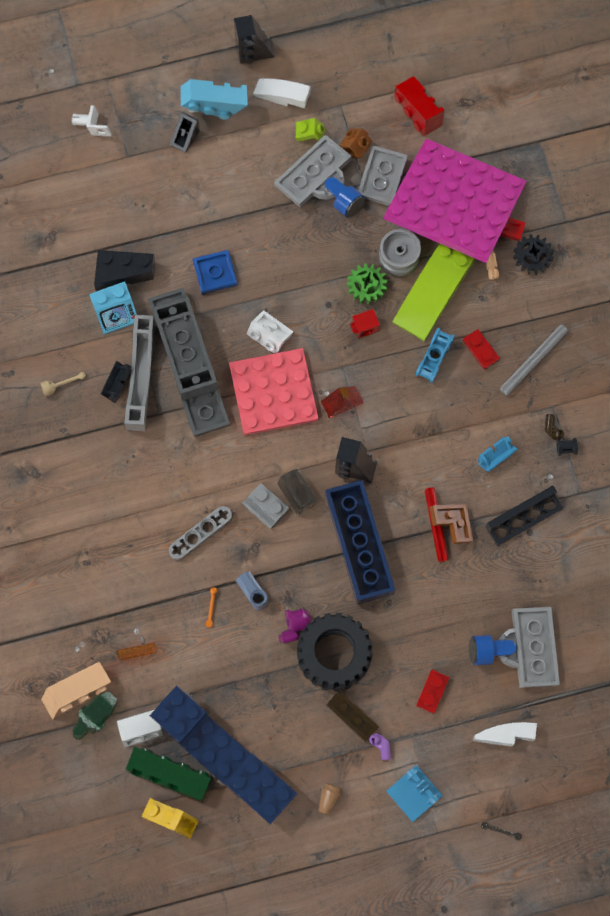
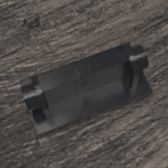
M116 361L100 394L115 403L117 398L120 397L119 394L129 373L132 372L130 370L131 366L128 364L123 365Z

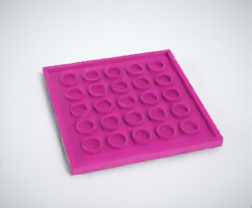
M426 138L383 219L487 263L521 195L526 180Z

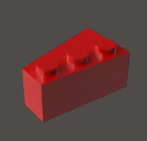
M412 76L395 86L394 98L398 104L401 103L405 115L412 119L416 131L426 136L442 126L445 110L442 107L438 108L434 104L436 101L433 96L429 98L425 93L426 89Z

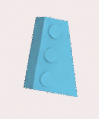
M190 79L181 86V107L188 108L191 111L203 112L205 115L217 116L220 119H229L247 106V85H241L240 88L230 87V83L218 86L213 85L212 81Z

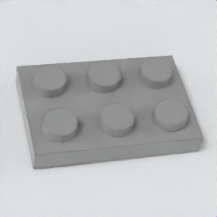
M372 145L358 191L364 195L366 200L389 206L397 192L408 155Z

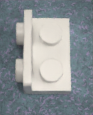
M264 310L251 322L247 331L248 336L274 354L279 353L281 346L293 334L292 330Z

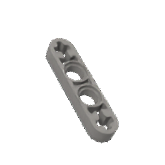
M225 506L214 510L169 546L170 557L173 560L180 561L230 523L232 519L231 510ZM220 512H227L226 520L224 518L218 520V524H220L219 526H217L215 521L211 519L215 517V520H217L220 517ZM205 523L213 524L214 528L211 532L203 531L202 527ZM192 534L198 536V542L195 544H190L187 541L188 537ZM184 541L189 549L186 550V547L181 549V555H174V548H181L183 546L181 542Z

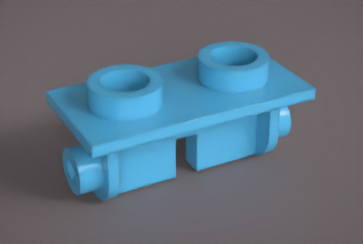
M508 436L502 437L493 445L495 451L490 447L479 455L477 459L478 465L489 472L518 449L510 444L512 441Z

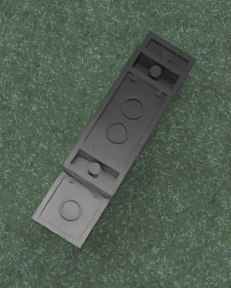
M184 288L148 298L193 437L230 426L218 390L217 380Z

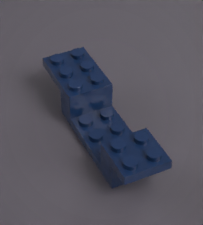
M176 685L149 716L238 798H241L271 825L297 793L253 753L250 754L206 714L207 712Z

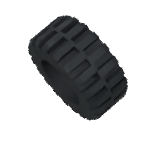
M327 613L323 617L318 616L314 618V621L308 623L305 626V630L301 632L297 645V659L300 670L303 671L305 678L311 681V684L318 685L323 690H346L352 685L359 683L370 667L373 654L372 641L369 638L368 631L364 630L359 621H354L353 617L349 615L347 617L342 616V613H336V615ZM337 634L350 641L353 647V658L345 668L330 670L323 667L318 661L316 648L319 641L325 636Z

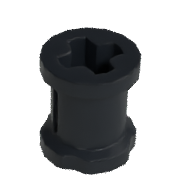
M577 438L562 441L557 439V455L561 456L568 453L577 455Z

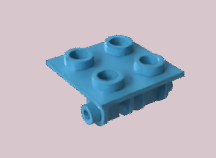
M417 765L386 791L412 822L443 796Z

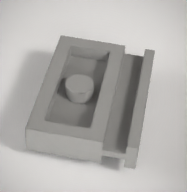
M262 483L242 502V505L270 530L289 510V507Z

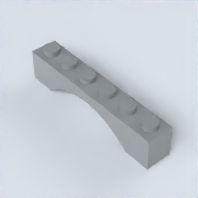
M135 315L132 372L124 423L126 430L146 431L155 333L154 316Z

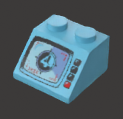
M125 282L89 294L104 335L134 324V318L137 314Z

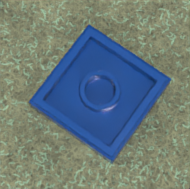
M229 250L192 259L201 294L238 286Z

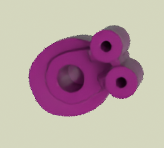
M305 609L285 610L288 629L278 635L280 643L297 641L300 637L297 632L305 630V626L311 623L310 615Z

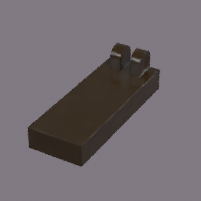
M340 690L326 704L364 742L379 728Z

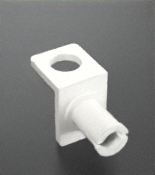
M91 105L88 115L73 114V117H75L72 118L73 125L87 126L91 135L111 136L112 133L108 126L96 125L98 111L94 105Z

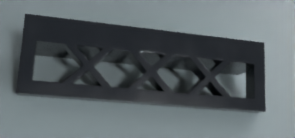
M553 485L487 522L485 528L497 547L563 509V506L556 497L557 491ZM552 499L557 508L553 510L544 509V504L547 500ZM532 509L540 511L539 518L535 520L527 518L528 511ZM512 520H524L523 526L520 529L512 528ZM498 528L506 529V537L499 540L494 531Z

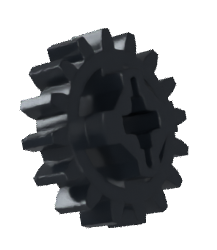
M530 234L529 239L524 236L522 242H517V247L513 251L515 253L513 260H517L516 266H522L521 271L527 269L528 274L534 271L535 275H537L539 270L544 273L545 269L550 267V262L554 259L551 256L554 250L550 249L551 243H545L547 238L540 240V235L533 238L532 234Z

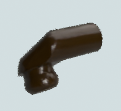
M546 414L545 432L553 440L563 438L564 432L555 426V415Z

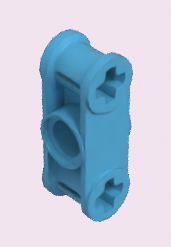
M437 328L415 376L424 377L430 380V383H433L455 335H449L442 332L440 328ZM436 352L440 355V357L434 359L430 356V354Z

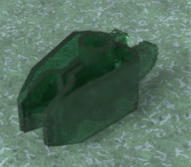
M108 691L98 695L88 706L84 705L77 713L79 715V722L72 731L74 739L81 740L89 732L92 734L100 732L106 725L105 721L113 714L117 698Z

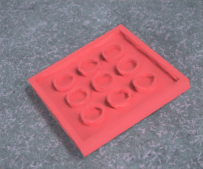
M303 348L229 362L244 436L318 421Z

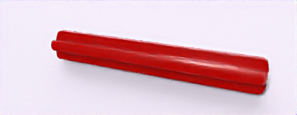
M430 487L426 488L424 492L438 562L448 561V553L442 526L432 525L429 507L438 505L435 488Z

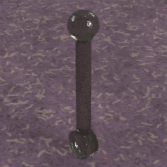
M485 821L481 823V828L484 830L490 829L511 836L517 841L522 838L519 832L512 833L491 826Z

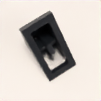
M181 112L170 145L186 153L200 132L199 120Z

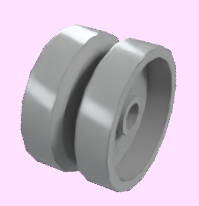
M395 229L388 232L380 244V265L384 271L393 276H406L412 273L418 266L421 245L417 236L405 229Z

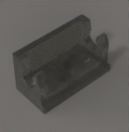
M297 468L280 477L277 484L297 515L301 514L307 507L310 509L317 501V498Z

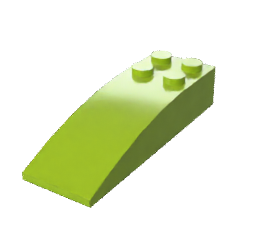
M439 244L392 323L425 341L477 259Z

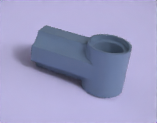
M250 571L240 575L235 581L251 603V606L255 610L265 609L268 605L267 595ZM257 596L264 598L260 604L255 603L253 600Z

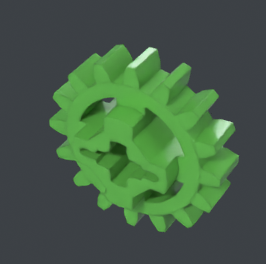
M364 263V268L358 265L357 271L351 270L352 276L347 278V281H349L347 288H350L349 295L354 294L353 300L359 298L361 304L364 300L367 301V304H370V300L376 303L377 297L383 298L382 292H386L387 287L385 285H387V280L384 279L385 273L380 274V267L375 270L374 264L369 268ZM368 279H369V284H368V286H366V289H364V288H365V285H364V284H366V282H368Z

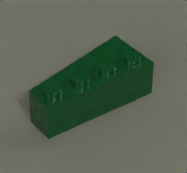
M134 746L125 768L129 774L203 803L212 780L208 777L209 773L199 769L195 772L190 770V766L182 762H179V764L173 763L169 757L164 755L159 757L154 755L153 751L143 747L140 749Z

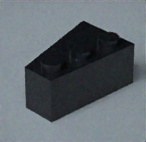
M252 15L234 18L235 45L240 64H251L254 61L275 57L271 38L266 35L264 29L260 28L259 23Z
M98 250L94 280L96 292L122 282L132 285L153 280L155 272L154 254Z
M342 437L336 457L335 474H338V477L342 479L353 478L372 483L377 461L372 460V454H367V448L361 441Z

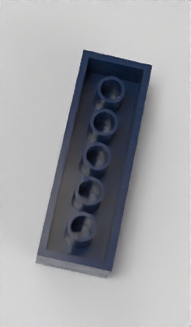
M363 480L325 490V498L356 604L359 605L394 595V583Z

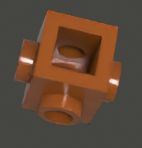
M351 128L345 134L339 146L352 157L361 158L368 151L373 141L364 129Z

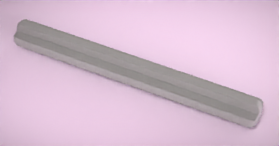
M559 325L501 386L500 391L507 396L568 332L567 328Z

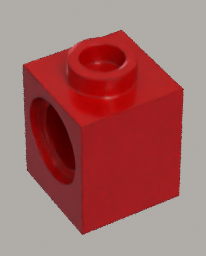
M374 309L352 316L350 327L352 333L357 334L358 339L379 332L380 324Z

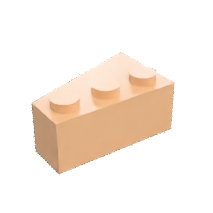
M98 662L47 687L41 700L53 720L63 713L70 711L75 706L86 703L94 695L97 694L99 696L108 691L107 688L111 681L101 663Z

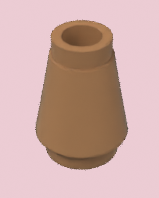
M325 783L321 790L319 812L330 815L341 795L339 793L341 788Z

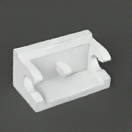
M154 710L117 721L125 747L163 736L161 726L149 716Z

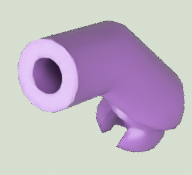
M380 734L371 735L369 741L380 750L381 760H391L390 742Z

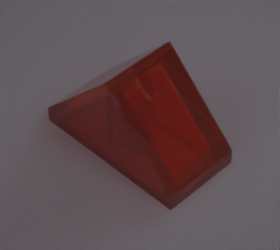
M356 386L336 389L324 398L321 403L328 418H331L363 404V401Z

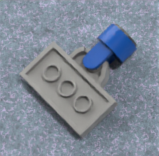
M326 135L274 182V186L300 208L312 196L324 200L335 198L334 208L346 218L355 216L365 202L364 195L353 186L346 187L344 185V176L341 169L352 160V156Z
M551 607L512 609L513 629L507 630L496 641H493L490 635H477L470 638L469 657L473 665H492L494 656H498L505 665L518 669L519 688L560 685Z

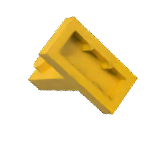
M151 798L141 816L191 839L199 820L189 814Z

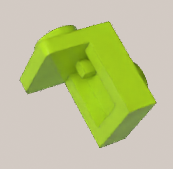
M316 118L296 122L295 139L298 141L313 138L319 141L325 134L324 124Z

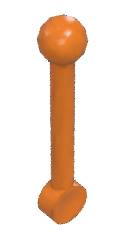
M212 587L210 589L211 601L208 620L205 622V625L208 628H211L213 626L212 615L215 594H217L218 592L217 588Z

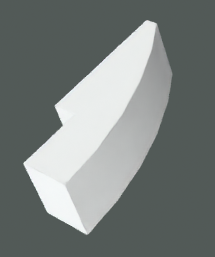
M259 79L253 96L284 106L291 104L305 109L310 95V86L279 79Z
M520 722L498 725L476 734L473 737V741L511 747L515 744V739L534 741L537 723Z

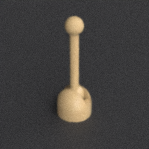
M80 372L75 377L55 384L52 381H44L40 385L45 397L55 392L56 387L78 379L83 380L86 378V374Z

